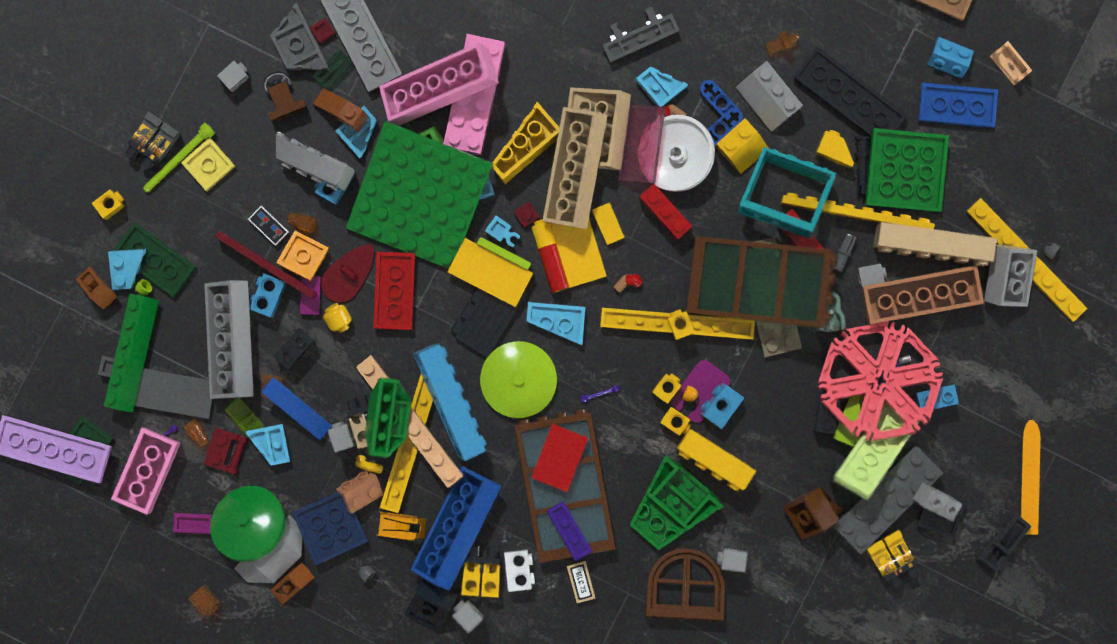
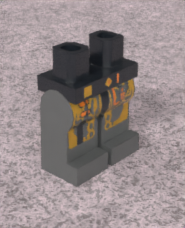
M148 111L144 117L145 119L127 143L130 146L125 155L135 161L140 153L143 154L145 158L140 165L150 171L155 164L159 165L181 134Z

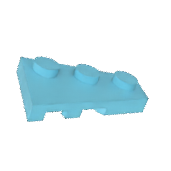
M528 302L527 322L582 345L585 307Z

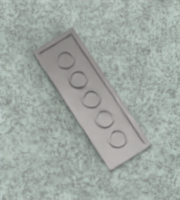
M321 0L369 93L379 88V86L403 75L364 0Z

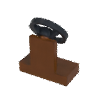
M280 71L268 74L264 80V89L272 97L276 110L268 113L272 123L308 109L304 99L294 102L290 92V79L285 73ZM273 75H282L280 79H275L273 82H267V80Z

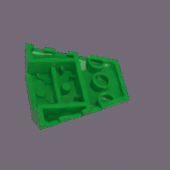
M665 455L630 526L656 549L660 550L697 523L724 507V505L704 483L682 464Z

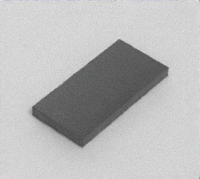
M143 368L135 406L210 419L213 399H210L209 380Z

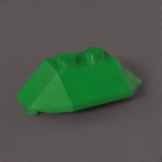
M379 377L370 394L365 428L369 455L389 457L406 440L411 400L399 380Z

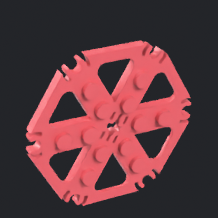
M889 321L850 328L846 329L845 332H841L844 341L834 338V344L831 342L818 384H820L818 390L825 389L827 391V394L821 395L820 399L825 400L829 398V400L822 401L825 407L852 436L855 428L857 429L855 434L857 438L860 432H865L866 441L869 440L871 434H873L872 442L914 434L916 431H919L920 427L917 425V421H921L926 425L930 420L943 379H935L943 375L942 372H934V368L940 366L937 357L908 327L906 334H903L905 330L904 325H902L899 331H896L894 329L895 322L891 323L889 329ZM880 333L883 336V342L876 361L857 342L859 336ZM910 343L923 357V362L895 368L902 344ZM838 355L843 356L859 375L831 379L829 373L834 358ZM882 372H884L883 381L885 383H882L881 386H879V389L877 390L878 381H876L875 379H879ZM923 383L930 386V393L926 406L919 408L901 389L902 387ZM865 395L858 419L855 421H850L836 406V402L839 399ZM884 401L902 419L903 426L901 428L880 431L877 428V422Z

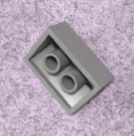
M768 61L763 63L735 87L770 132L803 106Z
M996 245L994 261L990 263L984 301L999 306L1028 307L1037 250L1009 245Z

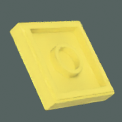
M208 138L181 162L206 191L210 190L236 167L211 138Z

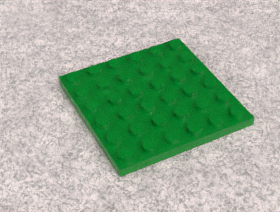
M385 121L346 229L407 253H415L417 257L449 269L466 237L493 163Z

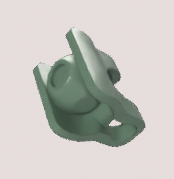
M830 292V294H833L832 306L828 309V313L831 314L830 323L826 325V329L816 328V331L835 332L845 329V318L841 311L840 297L834 292Z

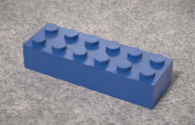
M464 466L460 469L464 477L451 487L411 568V571L447 590L451 589L501 488V485Z

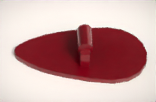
M367 244L352 249L325 271L321 287L328 299L343 303L351 300L357 294L371 269L374 259V247Z

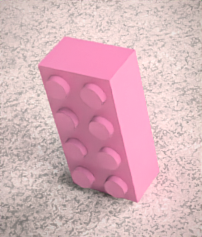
M141 428L111 500L144 514H151L181 442L150 429Z

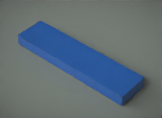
M274 377L261 390L263 395L318 440H321L330 429L331 424Z

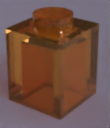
M203 585L188 598L202 616L207 613L209 616L218 609L216 605L220 603L206 585Z

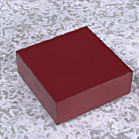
M326 18L309 27L320 44L336 35Z

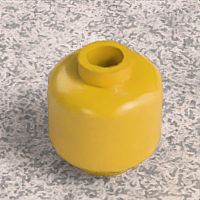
M335 303L324 310L323 319L331 331H339L341 333L349 328L348 324L352 318L344 305Z

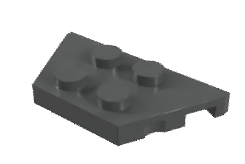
M296 3L292 6L293 9L282 19L279 27L275 28L270 35L287 70H328L329 67Z

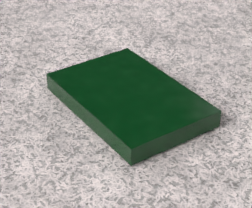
M84 416L79 419L69 433L106 445H110L114 439ZM63 473L78 485H81L84 481L83 478Z

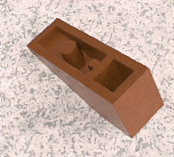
M324 88L313 102L314 106L359 133L369 118L363 109Z

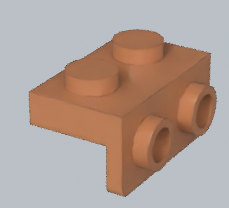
M368 471L359 473L354 479L345 481L340 487L336 488L337 493L342 495L347 510L351 514L384 495L377 476Z

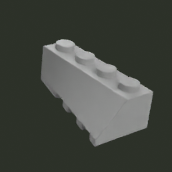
M280 132L276 134V158L282 162L281 166L289 170L293 167L297 169L296 172L304 177L307 174L311 175V179L320 184L324 181L327 183V187L335 191L338 188L345 191L355 172L354 169L326 154L323 156L321 152L311 147L308 148L295 139L290 140Z

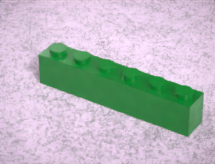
M129 294L104 401L105 407L133 412L159 300Z

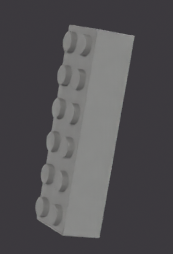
M231 280L205 283L210 399L253 396L248 281Z

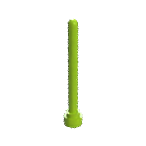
M204 122L199 127V133L143 187V190L145 192L151 191L204 138H211L215 131Z

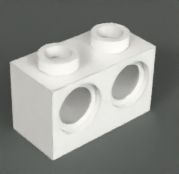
M528 550L504 552L508 592L532 589L531 585L535 584L534 573H530L529 565H533L532 553L528 554ZM517 555L522 556L525 560L521 566H517L513 562L514 557ZM518 575L526 577L527 581L524 585L516 583L515 578Z

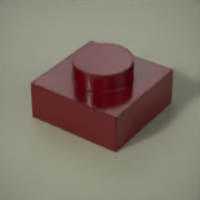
M530 201L514 211V214L524 228L540 218Z

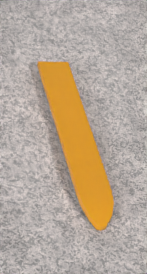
M1029 420L1023 431L1021 518L1032 526L1026 534L1038 535L1041 438L1038 425L1034 420Z

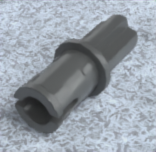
M851 234L846 235L840 250L837 249L838 261L837 266L833 269L839 272L843 271L848 258L852 256L850 253L857 240L855 236Z

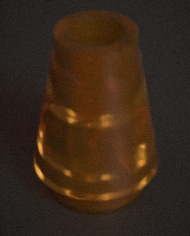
M291 212L287 219L288 223L305 234H312L317 226V220L310 215Z
M195 418L183 426L184 433L199 445L200 448L210 441L200 421L197 422Z

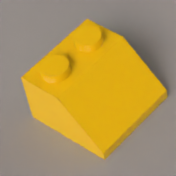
M743 119L715 146L740 174L759 159L764 147L768 148L760 134L746 119Z

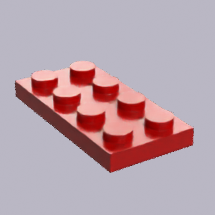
M377 252L374 329L412 330L415 253Z

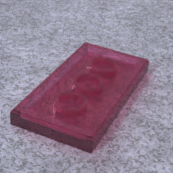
M630 105L622 166L619 171L618 180L655 184L665 115L664 107Z

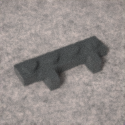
M652 7L647 8L644 11L649 21L645 22V26L629 33L626 31L622 33L617 23L610 25L613 33L610 36L611 41L602 45L609 62L611 63L679 32L680 30L672 13L661 17L660 14H655Z

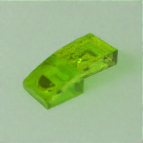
M240 397L235 398L224 408L245 434L249 430L265 428L264 424Z

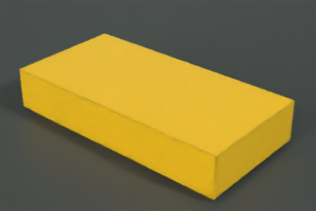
M610 202L592 210L606 245L625 238Z

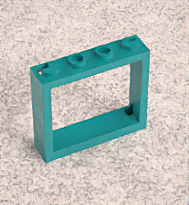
M764 147L739 205L738 213L811 240L834 183L836 173L829 171L828 168L818 167L810 161H802L793 155H785L776 149L772 150ZM765 162L826 184L811 223L750 201Z

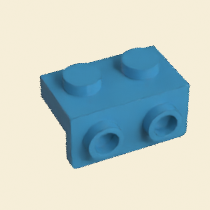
M938 37L928 65L963 78L969 68L974 51Z

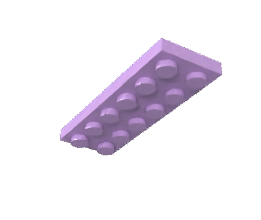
M2 415L0 422V455L96 483L102 482L112 446Z

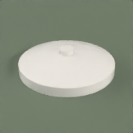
M670 115L656 121L644 134L639 148V161L645 176L657 187L671 192L686 191L700 184L709 174L715 157L714 142L709 131L699 121L685 115Z

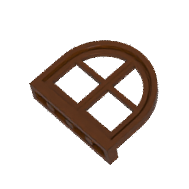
M688 548L673 550L663 555L654 564L648 577L645 618L722 622L724 619L725 584L722 572L715 561L701 551ZM683 559V580L659 579L660 573L668 564L675 560ZM690 559L703 564L711 573L714 581L690 580ZM657 583L682 584V605L656 604ZM689 584L715 586L714 607L689 606Z

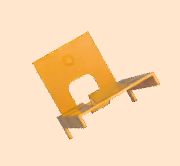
M380 512L379 533L377 536L406 540L425 539L427 518ZM396 521L420 524L419 533L405 531H383V529L409 531L410 524H403Z

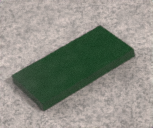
M136 222L133 223L113 250L146 249L140 264L139 273L173 298L176 297L197 268Z

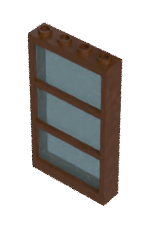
M586 409L575 411V415L568 416L567 412L556 414L555 419H549L548 416L537 418V422L530 423L529 419L518 421L519 425L515 426L539 563L573 557L547 512L548 509L564 501L592 549V552L589 554L615 549L591 412L587 413ZM552 424L588 437L567 492L531 478Z

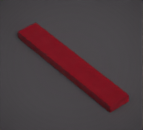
M217 232L215 237L313 300L317 296V292L223 232Z

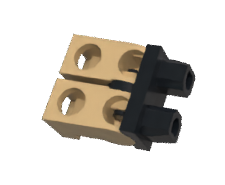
M371 393L364 395L367 403L365 406L360 407L357 398L347 401L349 410L347 415L358 449L367 447L365 428Z

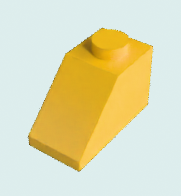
M834 130L825 131L815 154L851 169L854 162L844 138L840 137V133Z

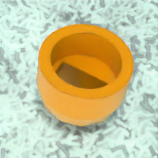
M687 385L683 400L692 402L697 399L698 392L694 387Z

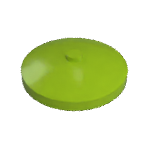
M520 341L506 343L496 348L485 360L480 376L481 390L488 404L500 414L512 418L530 417L542 411L552 400L557 386L556 369L547 353L538 346Z

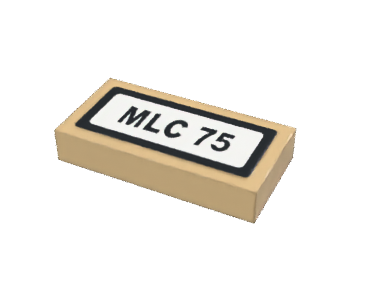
M586 561L568 565L567 569L576 602L580 603L595 599Z

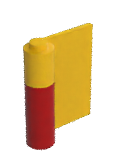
M543 219L534 222L535 226L531 228L551 293L607 277L590 220H588L587 229L544 222Z

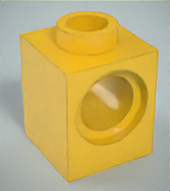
M108 190L92 202L95 209L105 220L125 207L122 203L124 199L120 193ZM113 199V207L107 209L106 201Z
M680 309L670 313L671 317L668 318V322L675 340L694 333L686 311L682 313ZM677 319L685 321L684 329H677L675 327Z
M672 373L670 375L665 374L652 393L668 404L682 386L679 384L680 379ZM665 382H670L673 385V390L670 393H666L662 389Z
M672 407L669 408L660 422L679 436L681 433L685 435L691 426L689 424L690 419ZM674 417H679L682 420V425L679 428H674L671 424Z

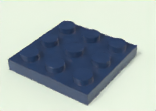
M337 492L292 512L315 565L368 542L356 512L352 514L348 512L342 495Z

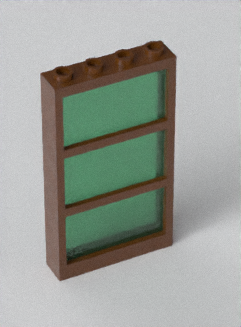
M696 236L686 312L697 315L826 329V325H829L831 318L828 309L833 301V294H830L831 286L835 284L833 268L837 266L838 256L835 255V251L829 249Z

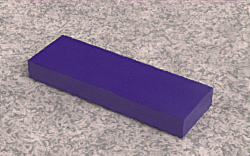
M564 501L547 510L575 561L592 552Z

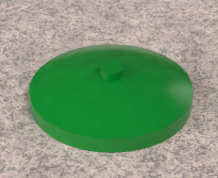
M258 486L240 487L228 493L216 506L210 524L212 540L222 554L234 561L251 562L268 555L280 542L286 525L285 511L279 499L267 489Z

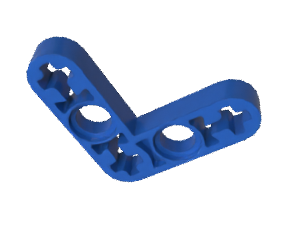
M706 80L700 86V93L721 116L720 119L707 129L709 132L711 131L713 137L718 139L715 142L713 138L715 147L723 137L742 121L743 114L715 82ZM704 85H712V92L716 94L718 91L720 94L711 101L710 98L713 95L710 92H704ZM724 98L727 102L726 107L718 108L716 100ZM730 113H737L739 115L737 117L739 121L736 122L735 120H733L729 124L730 126H732L729 129L728 125L722 120L725 119L727 122L731 117ZM717 125L725 127L723 135L715 133L714 129Z

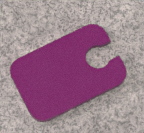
M702 360L695 366L672 397L671 404L680 411L685 402L683 395L687 385L694 387L698 392V397L694 400L696 409L687 418L695 423H699L705 418L700 414L702 412V405L705 401H709L712 398V392L717 385L724 383L729 386L730 379L709 361Z

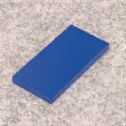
M921 83L918 122L995 128L998 90Z

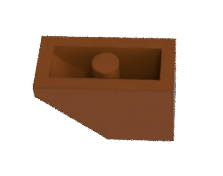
M90 266L76 279L88 297L103 310L117 298L111 287Z
M301 563L270 591L283 605L307 585L314 576Z

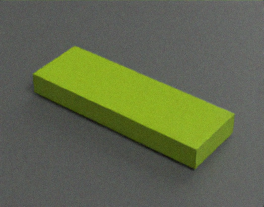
M482 237L479 238L478 245L529 271L531 267L530 262Z

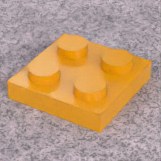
M294 231L276 264L311 282L329 248Z

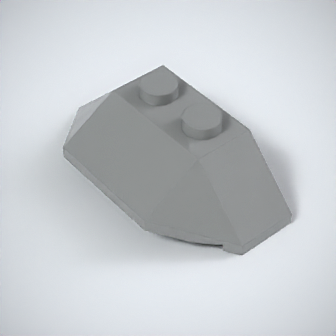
M291 515L286 517L283 536L278 545L268 555L255 561L240 562L234 568L247 582L275 583L302 556L303 537L295 519Z

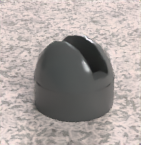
M1048 243L1044 247V254L1053 259L1060 246L1055 243Z
M363 566L359 570V576L364 583L368 582L376 573L369 566Z

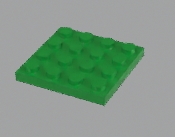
M872 128L865 205L942 212L949 135Z

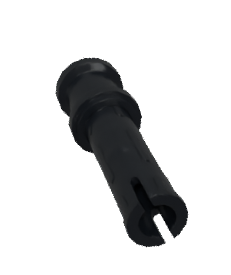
M855 136L856 152L854 156L857 158V194H866L871 136Z

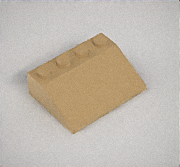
M570 88L568 108L594 111L607 115L598 168L621 170L631 94L621 90Z

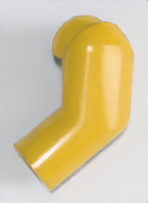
M364 455L356 457L355 465L357 468L376 474L382 473L383 465L367 462Z

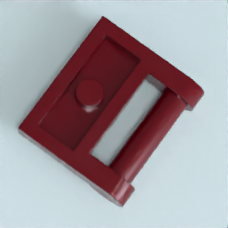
M215 428L204 465L237 475V466L244 444L247 443L248 438ZM234 439L237 440V444L230 462V466L225 465V462L228 456L232 440Z

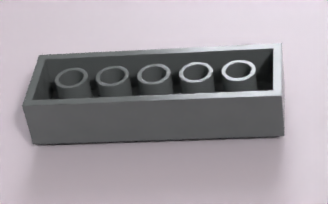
M912 445L887 470L869 499L867 500L860 496L839 517V521L832 525V527L857 553L862 554L915 502L913 498L922 482L931 486L943 472L917 445Z

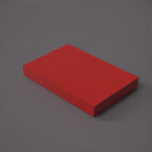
M552 424L531 478L567 492L588 437Z

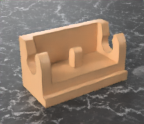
M1006 42L990 55V58L1013 86L1032 71L1009 42Z

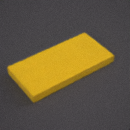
M466 238L448 270V273L514 307L517 306L533 275L527 269Z

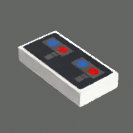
M262 206L248 219L275 246L289 233Z

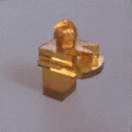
M787 30L779 33L777 39L765 44L769 55L783 49L785 52L788 51V49L793 47L792 42L798 41L799 36L796 33L788 36Z

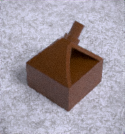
M820 487L798 496L783 506L802 540L825 531L839 521L837 514L843 515L844 508L837 506L832 498Z

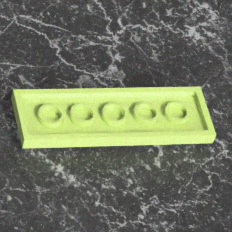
M885 402L877 422V428L880 431L901 428L903 426L902 419ZM864 433L835 475L834 480L868 500L911 434L871 442L873 434L866 441V433Z

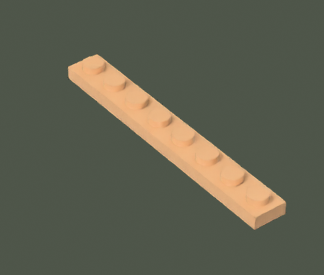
M372 355L356 367L372 389H374L379 377L389 378ZM410 407L407 435L447 488L452 487L464 475L417 413Z

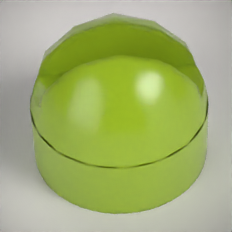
M142 279L136 284L135 291H138L139 296H146L152 291V286L147 280Z

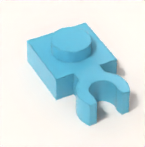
M498 216L494 217L485 232L499 242L505 238L510 247L515 246L510 242L511 237L515 236L520 239L518 233L509 232L512 226Z

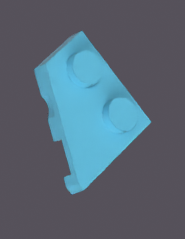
M649 67L635 79L659 109L688 86L687 83L679 82L673 79L672 76L663 74L653 67Z
M365 106L361 109L364 110L369 118L359 133L345 124L336 130L338 135L360 159L364 155L377 123L376 118Z
M146 249L108 252L112 290L133 288L136 274L139 273L140 264Z
M283 424L246 431L247 436L270 465L290 462Z

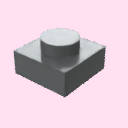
M102 356L98 375L110 377L115 358Z

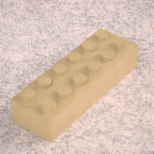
M563 107L543 216L544 222L587 229L607 115L594 111Z
M881 222L876 225L873 248H877L878 252L881 253L897 251V255L908 256L913 253L916 254L917 258L927 259V257L934 256L935 260L938 261L954 259V263L965 264L973 262L974 266L984 267V265L994 261L997 238Z

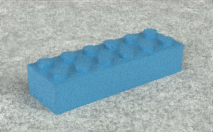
M432 344L414 352L413 356L458 459L465 461L485 452L484 446H486V442L483 436H479L476 430L479 427L475 418H471L469 414L471 408L468 401L462 398L461 393H463V389L460 383H456L453 377L455 371L452 365H448L446 361L448 355L445 348L439 344Z

